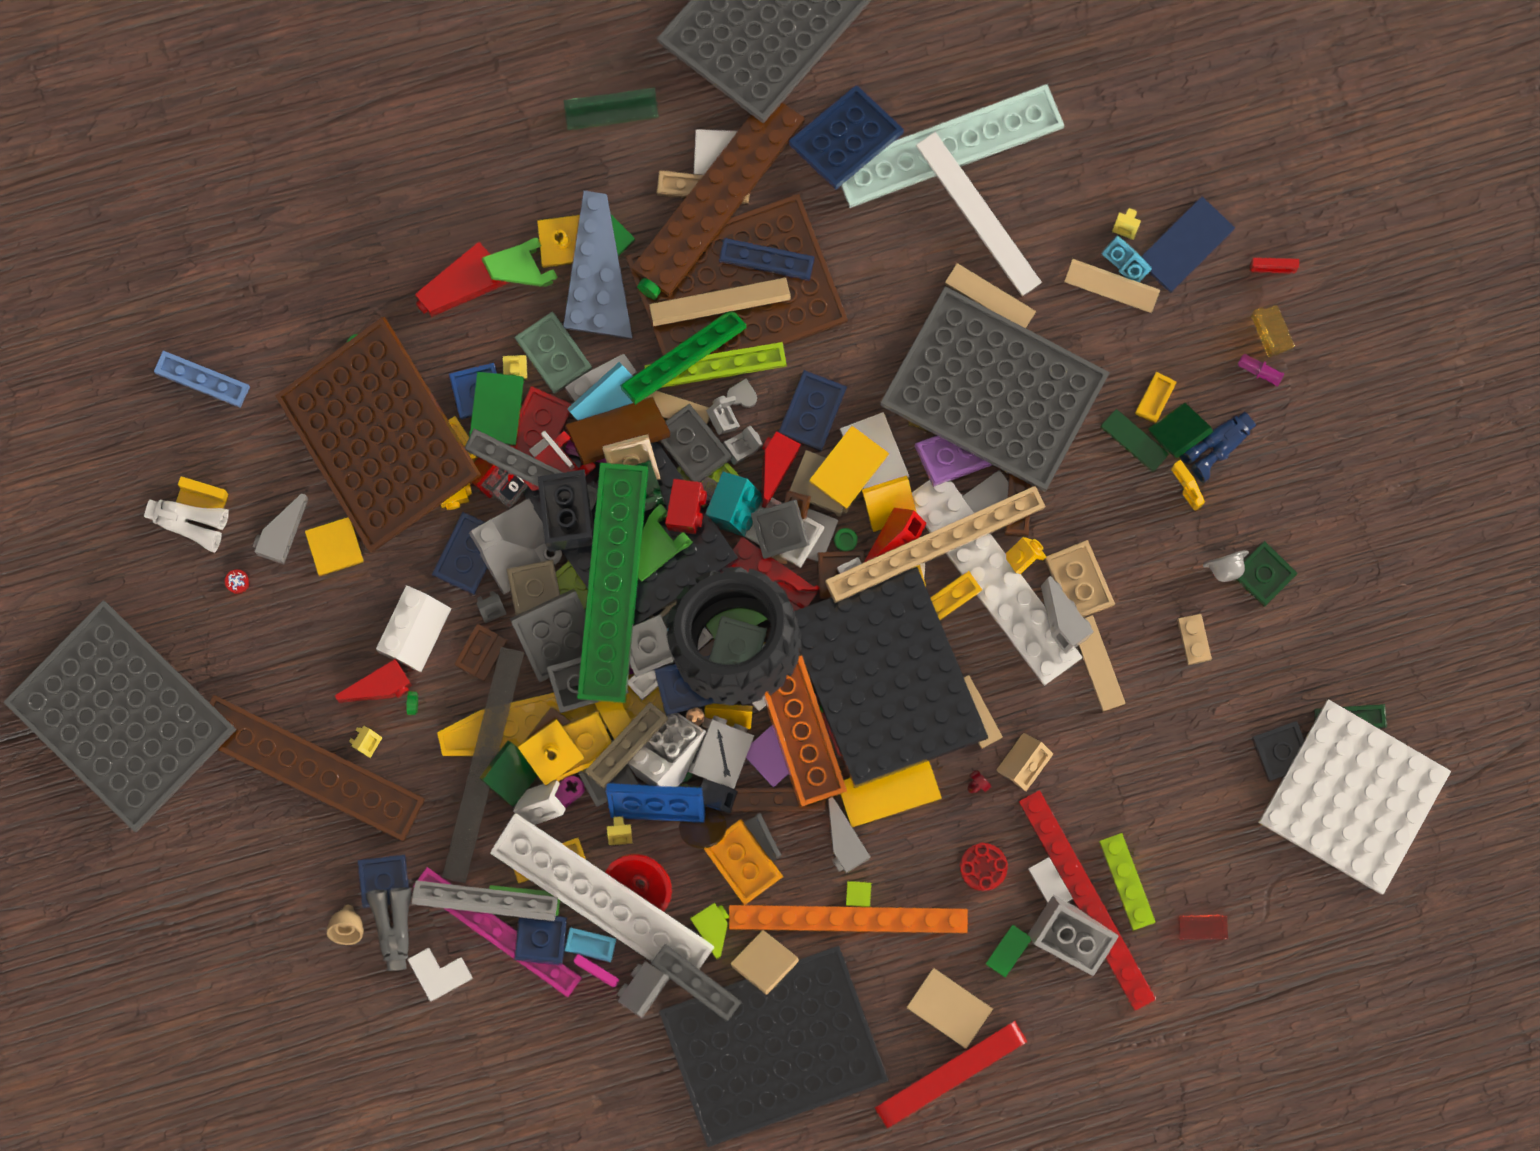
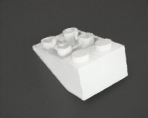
M679 713L668 715L669 720L627 763L636 777L650 786L678 787L684 780L706 733L705 730Z

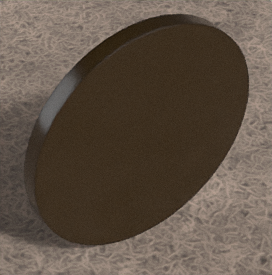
M704 807L705 822L680 821L679 832L683 841L694 848H709L718 844L724 838L727 831L726 820L718 810Z

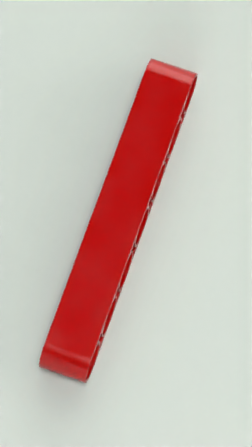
M1014 1021L875 1107V1110L888 1129L1028 1041Z

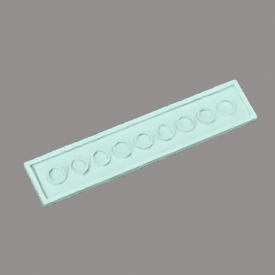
M1046 84L894 141L842 184L841 187L851 208L936 176L916 147L918 143L936 132L961 167L1063 129L1064 124L1049 87Z

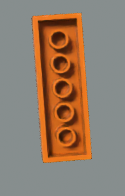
M801 655L792 675H787L784 685L769 696V693L766 692L763 696L800 807L847 791Z

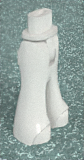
M150 499L144 517L152 519L153 523L186 536L205 549L216 553L221 542L222 533L188 523V520L197 521L223 530L228 520L229 510L223 508H200L173 501L159 500L157 502Z

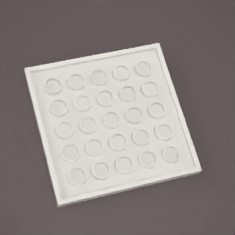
M1328 699L1258 823L1376 892L1384 894L1451 771Z

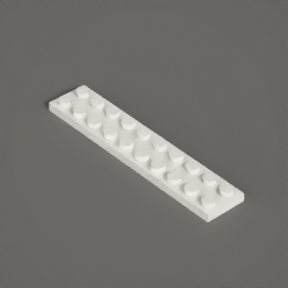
M929 480L912 492L916 512L927 523L926 528L930 533L974 514L951 481L933 487ZM991 534L982 536L946 553L961 575L970 571L982 588V591L977 594L978 598L1044 686L1083 658L1076 648L1065 654L1051 636L1045 606L1022 575L1015 573L1006 560V554Z
M518 814L512 817L490 852L651 962L666 944L700 969L714 948L712 944Z

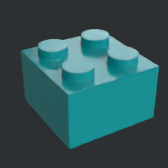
M722 472L705 515L711 518L720 529L745 537L747 530H750L753 524L751 513H754L761 505L762 493L748 479Z

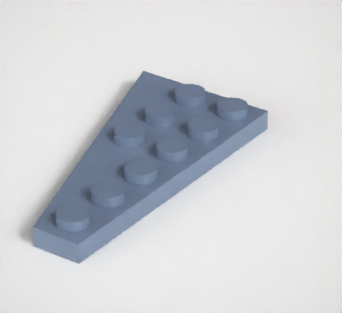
M583 191L563 328L632 339L607 194Z

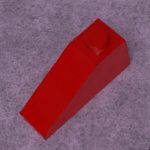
M777 431L772 438L768 437L762 447L765 452L762 463L761 507L764 509L768 506L801 444Z
M394 659L336 694L335 698L339 703L388 699L395 696L400 698L410 691L408 688L412 685L397 660Z

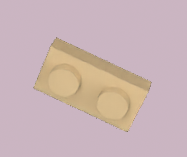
M1197 614L1178 618L1177 621L1187 664L1192 665L1211 661L1212 657L1202 615Z

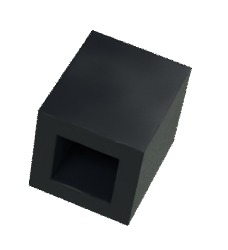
M704 779L699 787L702 788L704 806L730 814L738 791L727 785Z

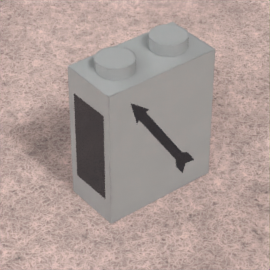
M713 716V719L705 717L701 728L706 733L688 772L734 789L754 735L747 733L748 728L734 724V727L726 725L727 720Z

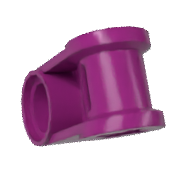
M569 776L560 782L554 796L567 808L572 802L583 795L585 790L584 784L578 777ZM570 782L579 784L576 787L578 790L576 793L567 791L570 788L568 785Z

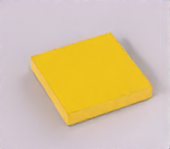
M907 476L862 489L873 532L884 527L894 507L914 510L916 512Z
M348 517L305 531L319 576L364 562L353 524Z

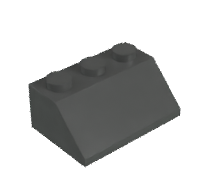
M581 657L547 667L560 713L600 702L577 698Z

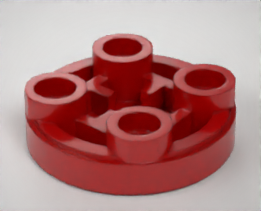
M988 843L973 845L964 853L960 861V873L964 882L969 887L978 891H990L998 887L1005 879L1008 870V862L1003 852L996 846Z

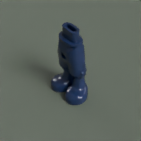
M1243 412L1238 417L1234 415L1231 419L1214 428L1213 433L1179 457L1185 464L1190 465L1207 449L1213 448L1210 454L1192 466V472L1200 482L1205 483L1210 478L1212 465L1216 461L1228 459L1229 454L1250 435V430L1256 424L1246 412Z

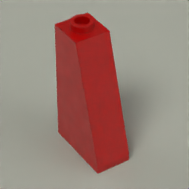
M478 242L415 294L418 302L415 304L423 314L428 312L433 317L500 288L509 282L491 279L482 261V258L490 255V253Z

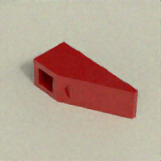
M894 507L864 563L918 539L927 523L914 510Z

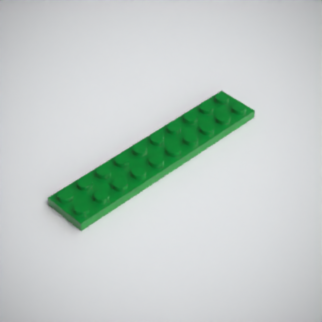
M600 463L577 697L581 700L626 703L648 478L647 466Z

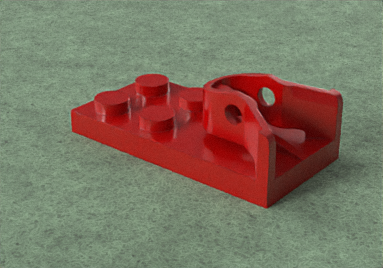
M742 537L733 549L739 561L730 567H742L748 572L749 569H753L766 574L772 582L776 581L786 592L794 611L809 606L819 592L820 588L817 585L814 587L774 558L764 559L761 549Z

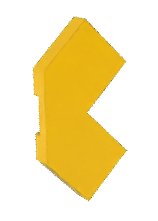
M1179 460L1173 465L1171 471L1184 487L1183 496L1193 510L1196 511L1204 505L1205 501L1194 477L1183 462Z

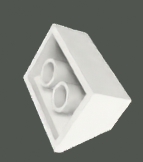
M406 585L376 650L379 654L393 660L396 659L397 662L422 672L451 608L431 596Z

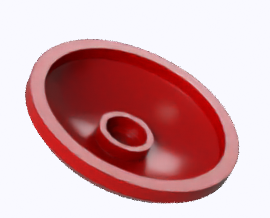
M628 854L617 858L608 866L605 871L607 875L664 912L667 909L672 897V886L667 872L658 862L644 855ZM638 880L644 881L645 885L639 884Z

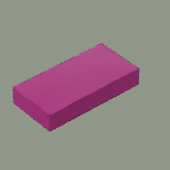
M579 954L574 960L577 966L613 988L620 981Z

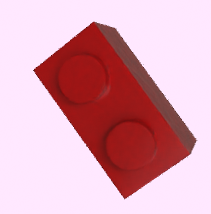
M673 480L665 523L668 531L696 534L697 527H701L703 513H700L701 505H705L707 491H704L701 482Z

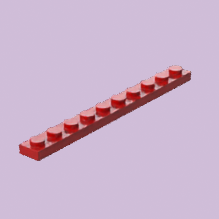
M1039 790L1020 800L1019 804L1071 894L1076 907L1119 936L1105 959L1133 1010L1136 1011L1156 1000L1041 791Z

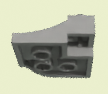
M530 499L523 501L469 532L480 551L481 558L503 595L511 591L507 569L553 560L555 565L562 556L561 550L553 551L554 556L552 558L546 555L548 548L544 539L543 522L535 512Z

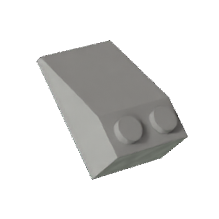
M1055 895L1051 897L1028 934L1035 945L1092 976L1095 975L1119 937L1107 927Z

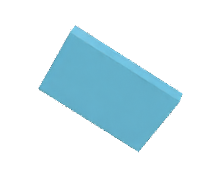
M618 362L567 409L579 421L633 403L621 390L620 386L632 378L633 375Z

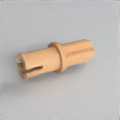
M699 708L690 709L686 714V719L697 726H700L705 718L703 711Z

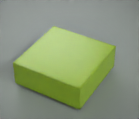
M848 881L846 906L870 907L871 883Z

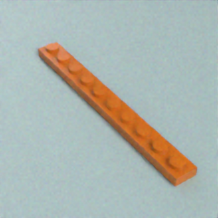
M729 905V930L967 933L968 909Z

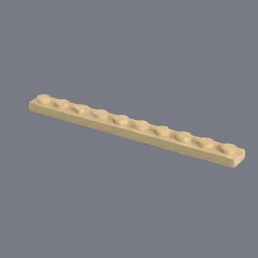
M1036 486L1031 487L829 578L825 581V584L834 602H839L1036 513L1046 506Z

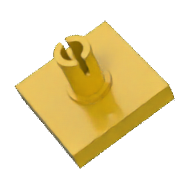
M580 215L537 221L543 267L573 263Z
M557 718L518 745L519 750L545 786L584 759V756Z

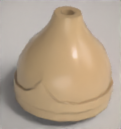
M345 905L329 921L327 936L335 943L351 945L359 942L363 936L362 920L354 911L352 905Z

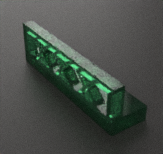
M655 88L563 100L568 130L659 118Z

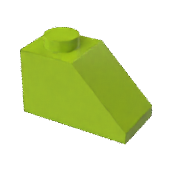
M714 903L692 917L691 921L701 937L714 946L711 952L716 960L721 958L728 926L725 919L729 918L722 905L717 907Z

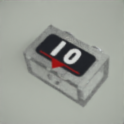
M496 467L481 485L498 502L508 508L518 501L519 496L528 487L521 478L499 467Z

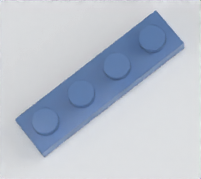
M165 351L162 352L154 370V373L240 408L250 388L248 384Z

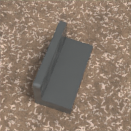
M761 813L745 821V825L772 862L781 858V854Z

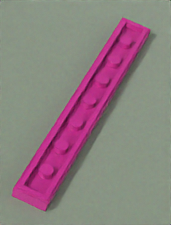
M428 867L417 880L450 884ZM444 908L514 959L517 937L515 929L494 914ZM518 961L567 997H569L582 979V977L563 964L560 966Z

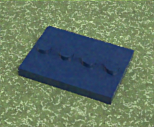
M856 85L790 139L789 146L834 189H838L904 133V129Z

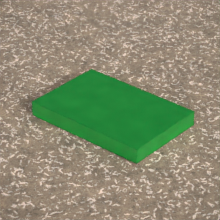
M477 372L470 435L473 429H476L509 446H516L524 376Z

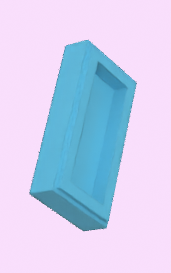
M570 927L564 951L611 962L617 939Z

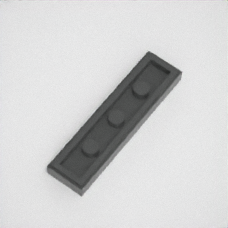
M666 944L651 962L654 967L666 974L726 1021L729 1020L742 1002Z

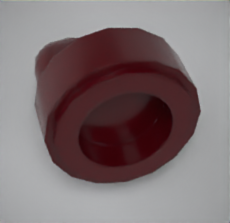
M975 770L970 774L973 780L969 783L967 790L973 794L982 789L986 793L992 785L978 770Z

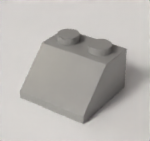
M647 962L636 966L631 974L634 977L629 985L625 983L617 994L620 997L618 1002L640 1018L644 1017L669 980L666 974Z

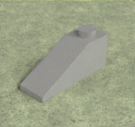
M622 354L585 373L565 387L566 393L574 403L618 362L633 376L637 374V371L625 354Z
M300 494L262 530L261 535L258 534L256 536L253 548H256L255 553L258 556L281 564L285 563L308 502L306 495Z
M832 796L828 799L833 855L835 856L832 861L839 872L843 870L847 874L868 861L870 855Z

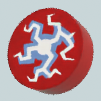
M232 570L226 575L225 585L230 592L241 594L248 589L249 578L242 570Z

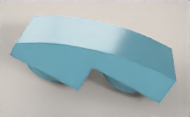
M1118 235L1102 251V255L1113 263L1123 276L1136 282H1140L1152 269Z

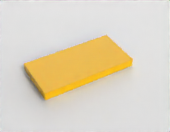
M929 761L854 788L851 778L846 779L844 783L847 791L840 794L852 828L942 799Z

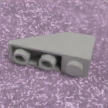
M1050 576L1041 585L1051 636L1064 653L1067 654L1086 641L1094 631L1089 621L1078 612L1075 603L1064 594L1061 585Z

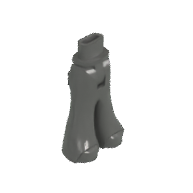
M412 887L395 888L389 891L393 926H391L389 920L387 890L366 892L367 901L376 922L383 961L387 962V971L406 969L405 959L408 958L409 947L408 909Z

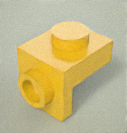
M470 484L440 504L441 507L453 510L459 508L460 504L469 502L468 495H472Z
M1022 537L1006 553V560L1015 573L1021 574L1036 559L1044 560L1046 555L1043 553V546L1039 541Z

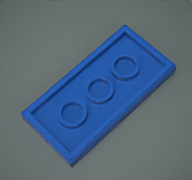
M607 783L606 794L611 818L623 816L625 819L705 822L702 788Z

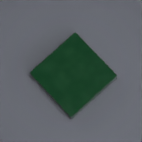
M1185 402L1148 428L1149 433L1176 459L1213 433L1212 427Z
M1263 541L1244 560L1245 571L1236 580L1265 607L1298 573L1274 549Z
M507 740L479 779L507 804L514 807L538 775L519 748Z

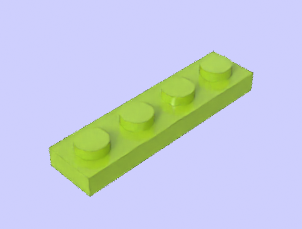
M1120 833L1099 841L1132 931L1156 923L1123 834Z

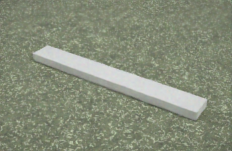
M936 132L918 143L916 147L1021 296H1024L1040 285L1042 282Z

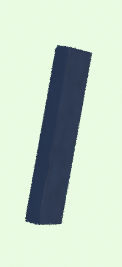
M724 238L719 262L810 281L815 257Z

